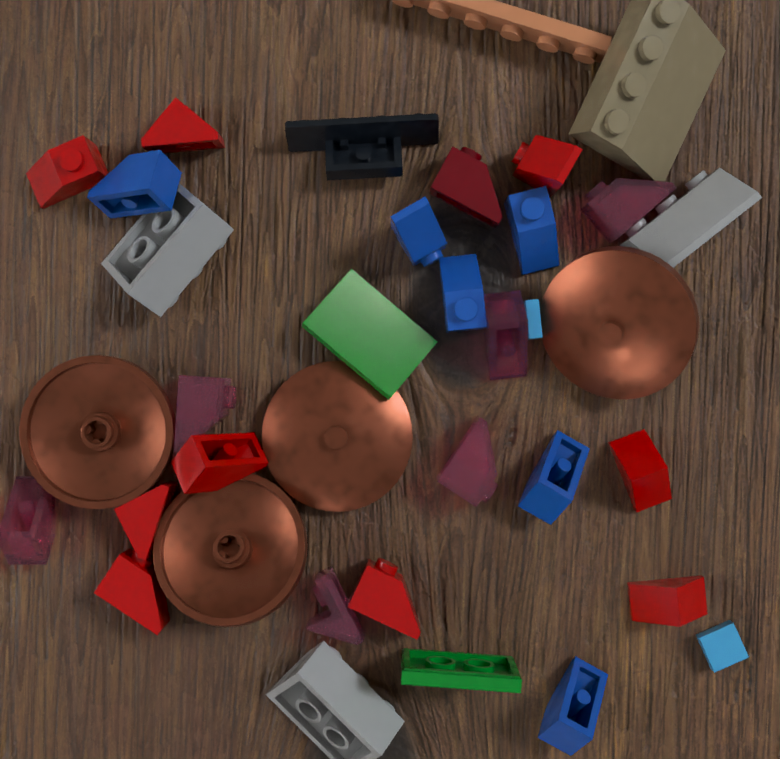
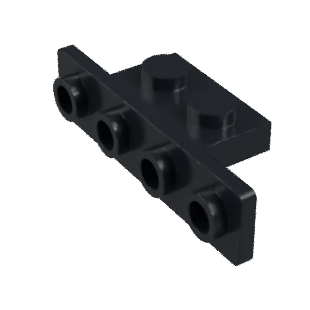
M417 113L413 115H380L376 117L285 122V133L290 152L325 150L327 181L402 177L401 146L438 144L439 117L436 113Z

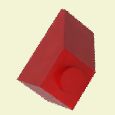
M82 135L47 150L29 169L26 175L40 207L44 209L93 188L108 174V170L97 145Z
M535 135L530 145L522 142L512 162L518 166L512 176L533 188L547 186L548 194L551 198L565 182L583 149L574 144Z
M255 432L191 435L171 461L184 494L218 491L265 468L269 463Z
M128 548L118 555L94 593L158 636L170 621L166 596L157 580L154 564H152L153 558L149 557L147 560L140 559L135 550L133 551Z
M378 558L376 562L368 559L349 598L348 608L418 640L421 634L420 623L402 574L397 572L398 567L382 558Z

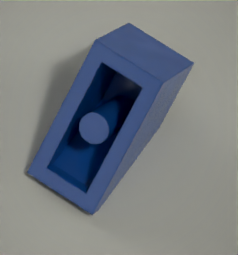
M161 150L131 154L89 190L87 198L110 219L172 211L182 172Z
M547 186L508 195L504 206L522 275L559 266L556 222Z
M426 197L390 216L391 228L413 266L421 262L424 267H427L444 256L441 250L446 248L447 241Z
M477 255L442 257L439 259L446 333L486 328L484 291Z
M557 430L528 478L518 507L551 525L573 501L590 448Z
M575 656L546 706L537 738L570 756L589 743L594 736L608 674Z

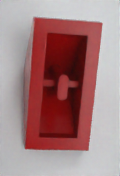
M176 97L141 138V146L147 152L161 150L166 154L225 148L224 140L220 134Z
M640 429L608 442L636 513L672 499L668 467L645 429Z
M169 481L114 509L140 559L147 560L153 555L155 534L165 510L172 502L177 486L176 482Z
M702 575L627 582L631 620L634 622L681 627L708 614L705 582Z

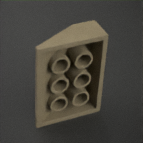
M630 0L568 135L654 186L662 188L726 50L693 7L685 0Z

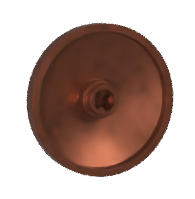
M608 246L579 255L563 267L553 278L541 303L542 341L556 368L578 387L605 398L636 399L651 395L665 388L685 369L698 339V309L694 296L685 280L672 266L661 258L632 247Z
M90 355L74 358L59 364L36 383L27 397L22 410L19 439L23 458L29 471L48 493L72 506L86 509H106L123 505L143 495L161 478L173 455L176 441V422L168 396L157 380L147 371L121 358Z
M343 361L317 363L291 376L272 397L262 425L263 452L269 462L267 464L277 483L299 502L324 511L343 512L356 510L383 497L402 476L412 449L411 419L407 406L399 392L396 391L388 400Z
M250 474L218 491L184 494L182 491L165 510L155 534L153 563L157 580L170 602L192 619L218 627H238L252 624L276 611L287 601L297 587L307 559L306 529L297 507L285 492L271 481L255 474Z

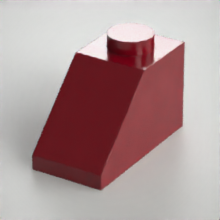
M452 146L431 185L430 194L496 229L503 216L487 164L480 161L482 156L467 147H462L459 150Z

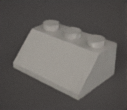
M718 168L709 175L703 170L685 184L689 191L677 199L672 194L655 208L659 214L651 221L647 222L643 217L626 230L625 233L629 238L621 243L620 246L649 252L674 268L762 197L756 190L721 168Z
M179 183L172 211L142 214L101 264L128 295L161 317L168 308L177 302L180 293L191 280L199 276L203 266L213 254L225 245L234 229Z
M325 641L309 650L266 694L330 759H377L382 756L405 722L395 712L394 707L388 701L382 699L369 686L368 681L362 675L356 673L342 659L341 654Z

